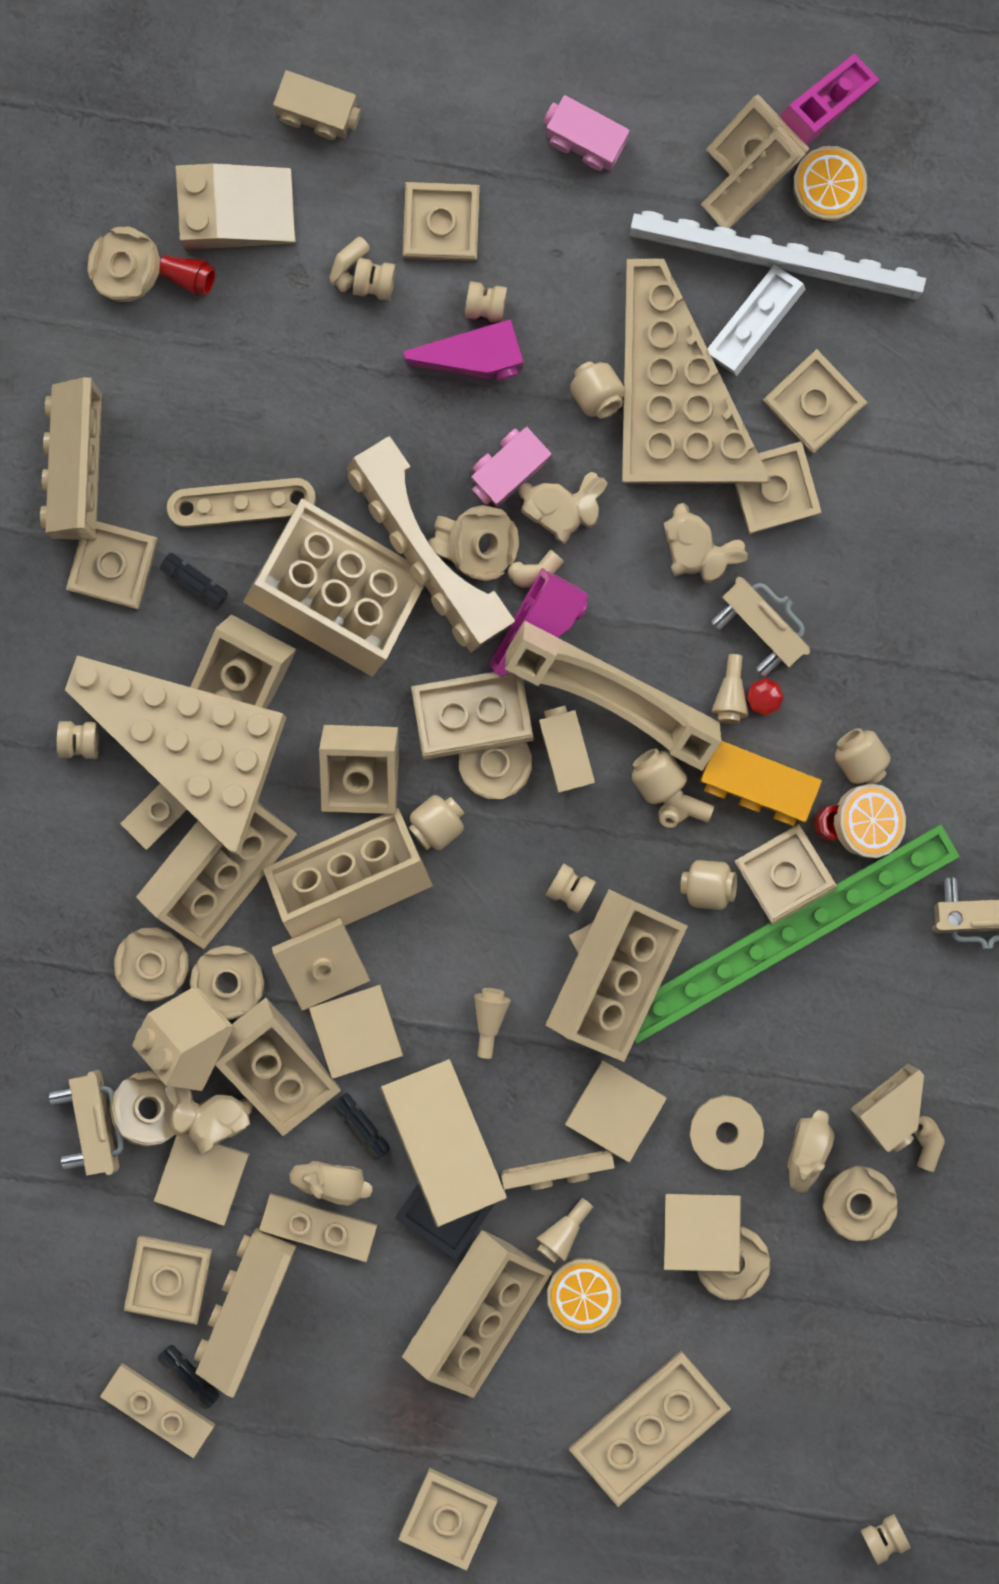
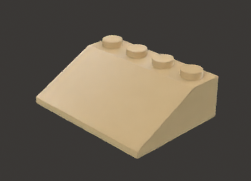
M301 499L243 603L373 677L386 661L424 584L421 585L415 580L410 570L411 564L407 559L308 501Z

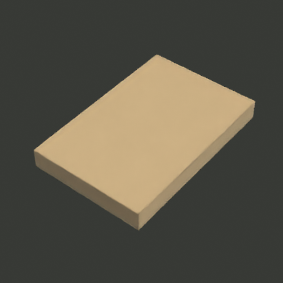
M495 672L411 686L424 760L534 741L523 678L511 672L503 677Z

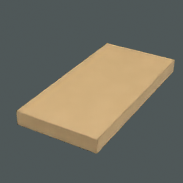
M450 1059L380 1087L436 1227L507 1198Z
M681 1350L569 1447V1451L619 1507L729 1412L731 1408Z

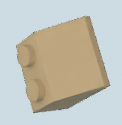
M324 725L319 747L322 812L396 814L399 763L398 727Z
M193 987L148 1013L136 1034L132 1046L166 1086L202 1091L234 1027L199 988Z
M909 1063L850 1109L875 1142L886 1152H890L892 1149L898 1152L905 1148L914 1139L911 1134L918 1129L924 1075L918 1068Z

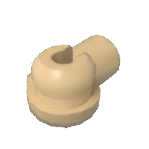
M362 237L354 239L336 255L329 278L332 286H337L340 292H347L353 287L354 276L349 271L359 258H362L370 251L368 243Z
M549 550L538 565H523L522 562L513 563L508 569V576L515 585L521 588H530L542 568L555 573L564 561L552 550Z
M682 795L670 805L663 804L658 814L659 821L666 828H674L677 826V823L689 816L708 823L714 806L688 795Z
M922 1116L919 1117L918 1129L913 1133L923 1147L916 1166L934 1172L945 1140L936 1122L930 1117Z

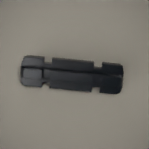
M169 553L162 561L160 570L170 578L173 576L177 577V583L199 598L204 596L206 598L204 602L214 609H218L227 598V590L218 584L213 586L210 578L188 563L186 566L183 565V559L174 553Z
M345 1093L332 1104L334 1110L340 1117L344 1116L346 1119L344 1120L345 1124L362 1145L365 1143L367 1146L366 1151L374 1160L384 1156L390 1149L388 1143L382 1136L378 1137L377 1129L361 1109L357 1110L355 1107L356 1102L348 1093Z
M169 1345L159 1354L158 1361L166 1370L168 1368L172 1370L171 1375L190 1395L194 1394L196 1396L195 1401L203 1409L210 1408L218 1400L219 1393L211 1384L209 1386L205 1384L206 1380L196 1374L197 1369L187 1359L183 1360L181 1358L182 1353L174 1345Z

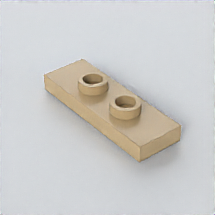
M782 126L777 127L701 205L720 227L731 229L806 154Z
M160 783L120 824L146 850H149L187 809Z
M609 1150L506 1169L503 1170L501 1177L504 1190L530 1185L531 1190H539L553 1186L552 1180L567 1178L568 1183L585 1181L590 1179L589 1173L615 1167L612 1153Z
M270 1193L259 1231L367 1262L377 1224Z
M123 1363L100 1396L192 1458L195 1457L215 1426L213 1422Z

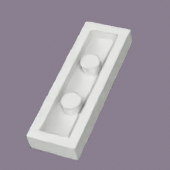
M774 264L708 347L712 359L737 376L806 290L804 284Z

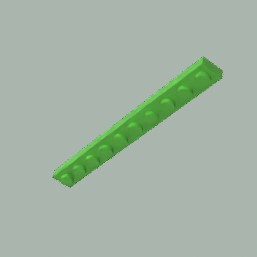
M938 824L895 849L890 854L881 857L836 884L837 890L774 926L770 922L660 985L635 1038L636 1043L641 1042L960 857L943 826Z

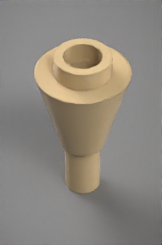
M738 654L728 655L726 677L723 679L711 714L717 716L718 721L724 724H739L740 719L748 717L743 681L741 679L743 656Z
M484 988L482 993L474 995L478 1031L480 1033L477 1056L490 1059L493 1054L495 1035L499 1031L511 1000L504 996V991Z
M581 1198L568 1216H564L536 1238L540 1243L537 1250L553 1263L558 1258L565 1262L579 1231V1225L592 1210L593 1206Z

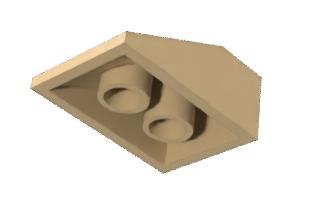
M214 163L176 166L180 241L185 250L296 243L291 168Z
M231 614L216 627L190 687L267 709L287 672L296 649Z
M267 998L263 999L232 1024L234 1028L215 1064L282 1136L341 1091L338 1084L332 1079L298 1033Z

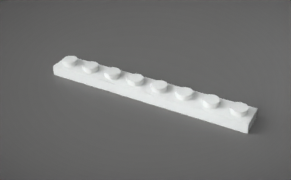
M642 211L641 215L634 213L629 236L770 268L775 264L784 271L918 300L924 290L926 278L917 276L918 272L909 268L898 267L895 271L881 268V263L873 260L861 259L859 263L844 260L845 256L837 252L824 251L823 255L808 252L809 248L801 244L788 243L786 247L772 244L773 240L765 236L751 235L750 239L736 236V231L729 228L715 227L714 231L699 228L700 224L696 221L679 219L678 223L663 220L664 216L662 214L652 211Z

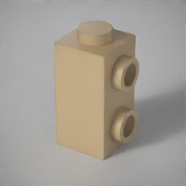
M285 70L273 104L275 113L280 116L279 120L296 128H300L301 124L315 128L314 132L317 135L330 140H335L336 136L346 139L349 129H356L361 116V108L357 107L356 94Z
M566 706L544 711L546 718L539 720V725L558 793L594 784L595 781L576 711L567 712Z

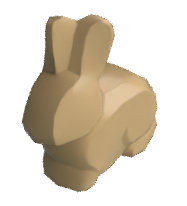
M588 473L583 479L580 490L575 494H572L560 484L541 483L532 486L529 483H522L519 488L520 498L524 501L521 512L534 523H539L553 533L557 541L566 544L570 535L577 531L581 524L587 528H593L597 524L599 519L597 498L604 492L607 481L604 478L598 477L596 473Z
M685 503L677 504L673 510V517L664 522L666 539L669 543L673 560L671 569L674 577L685 573L696 574L700 572L705 583H712L724 574L728 565L739 564L748 559V553L744 550L745 544L741 540H733L722 547L715 546L710 527L699 516L691 513Z
M171 1086L165 1089L168 1099L174 1106L170 1118L172 1132L176 1136L188 1133L190 1139L197 1144L201 1155L206 1154L214 1145L228 1137L235 1136L250 1125L248 1115L252 1112L253 1104L247 1098L239 1101L232 1096L214 1095L198 1104L193 1100L191 1089Z
M817 1110L812 1118H801L796 1126L794 1146L788 1159L787 1168L789 1170L790 1187L798 1193H806L816 1182L820 1171L825 1168L824 1163L833 1146L834 1131L828 1124L829 1117L824 1111Z
M312 1161L309 1164L294 1166L289 1173L290 1183L309 1195L314 1194L317 1199L322 1198L339 1205H352L360 1198L370 1197L372 1193V1186L364 1181L362 1170L353 1166H334L320 1161Z

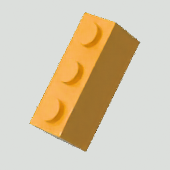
M721 741L704 767L698 782L705 784L704 791L711 795L725 799L727 793L741 798L738 805L758 813L761 807L775 812L773 819L794 826L796 820L806 822L822 780Z

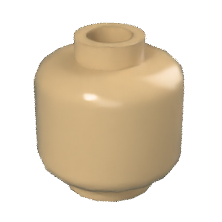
M590 361L576 369L575 377L570 385V392L587 416H597L603 419L611 416L621 408L625 387L608 363L599 362L594 364Z
M857 728L839 739L835 759L851 783L861 784L866 782L867 784H875L885 777V769L889 765L891 757L874 731H863L861 728Z
M656 748L651 749L635 760L633 763L635 769L632 772L631 778L648 803L657 804L663 802L664 805H670L683 795L681 789L687 780L686 773L675 757L670 755L669 751H659Z
M433 795L411 813L410 822L412 825L408 829L426 850L431 847L435 850H442L463 832L464 825L460 817L465 813L451 797L444 801L440 796Z
M696 860L691 865L689 872L682 873L681 893L687 894L688 902L692 907L723 910L728 905V902H734L737 891L736 872H731L727 863Z

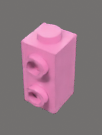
M566 95L563 96L559 105L554 102L552 103L543 123L548 125L546 137L551 139L549 143L554 148L564 153H569L570 150L583 157L582 161L587 166L601 171L603 168L610 172L612 171L629 139V129Z
M528 427L524 428L521 432L517 429L511 431L500 442L503 448L495 456L491 457L488 453L473 466L472 469L476 473L471 478L475 486L471 490L485 506L491 502L495 508H498L520 488L522 483H526L551 460L552 453Z

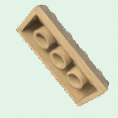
M83 377L52 384L51 396H46L45 416L50 418V432L44 433L43 450L45 455H49L48 469H43L42 490L47 492V506H41L40 525L41 528L46 529L45 533L51 539L96 540L102 393L92 378Z
M257 802L240 855L229 851L198 820L136 898L157 919L205 949L265 875L263 868L274 864L297 833Z
M399 808L396 809V814H383L263 868L280 917L291 938L340 917L344 926L433 886Z
M608 889L545 1025L567 1039L625 1062L688 926Z
M257 1228L251 1237L244 1235L236 1254V1256L242 1258L237 1272L230 1269L222 1291L228 1293L224 1305L216 1304L208 1322V1325L214 1328L209 1341L201 1340L193 1359L200 1362L196 1374L232 1398H234L297 1247L294 1243L270 1233L259 1231Z
M481 1230L459 1267L451 1276L437 1302L431 1308L420 1329L412 1338L402 1358L428 1381L474 1398L553 1271L505 1240Z

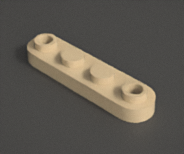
M301 478L178 490L170 496L167 502V513L175 524L184 528L291 518L297 505L291 502V496L294 493H303L304 500L314 506L316 494L311 484ZM185 503H191L194 507L192 514L188 516L181 514V507Z

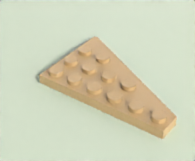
M627 259L622 482L624 484L769 483V475L665 260Z
M77 656L65 691L229 851L240 855L287 717L280 712Z

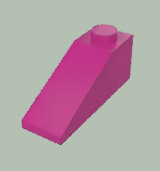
M854 53L792 102L780 118L809 146L872 89L880 79Z
M511 319L403 351L406 365L484 379L496 377L497 381L518 376L517 370L523 369V359Z
M542 568L514 617L515 622L507 629L488 665L496 674L502 677L509 673V671L505 670L506 650L524 621L558 638L571 628L575 620L578 621L583 616L587 608L586 600L589 595L577 585Z

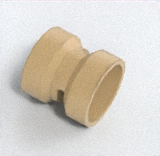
M359 258L354 276L353 295L365 297L367 294L376 295L379 300L390 301L395 280L396 264L384 262L382 265H376L369 259Z
M470 281L465 318L476 320L482 316L487 318L490 323L502 322L507 287L496 285L493 288L486 289L482 283Z
M438 516L434 524L436 530L435 538L429 539L428 543L440 559L453 563L450 557L448 542L451 529L456 521Z
M72 721L59 722L57 729V754L59 758H71L74 755H82L85 759L98 758L100 746L98 722H85L83 725H75Z
M563 863L545 895L555 901L561 899L567 903L569 909L579 913L596 882L587 876L579 877L574 873L573 868Z
M894 1514L884 1518L882 1524L877 1527L870 1525L860 1530L877 1565L887 1561L889 1555L895 1552L903 1553L911 1549ZM880 1535H884L888 1543L887 1546L884 1545Z

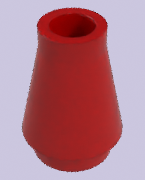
M165 254L160 260L159 276L167 278L194 296L199 294L206 296L214 285L216 269L210 266L207 260L172 257Z

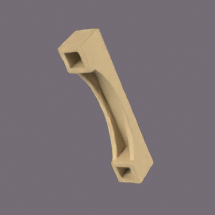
M388 436L352 459L346 468L349 482L357 492L363 493L369 502L368 507L373 518L378 523L384 524L390 533L389 538L394 549L398 553L405 555L411 564L410 570L415 580L419 584L426 586L432 595L431 601L436 611L440 615L447 617L453 626L452 632L457 642L463 647L466 646L470 653L506 631L515 620L495 590L487 594L464 581L440 559L429 545L415 520L407 496L405 474L410 465L392 438Z
M527 621L523 622L506 650L505 670L536 686H539V684L553 686L581 696L612 711L661 743L669 750L670 755L701 771L721 743L719 721Z

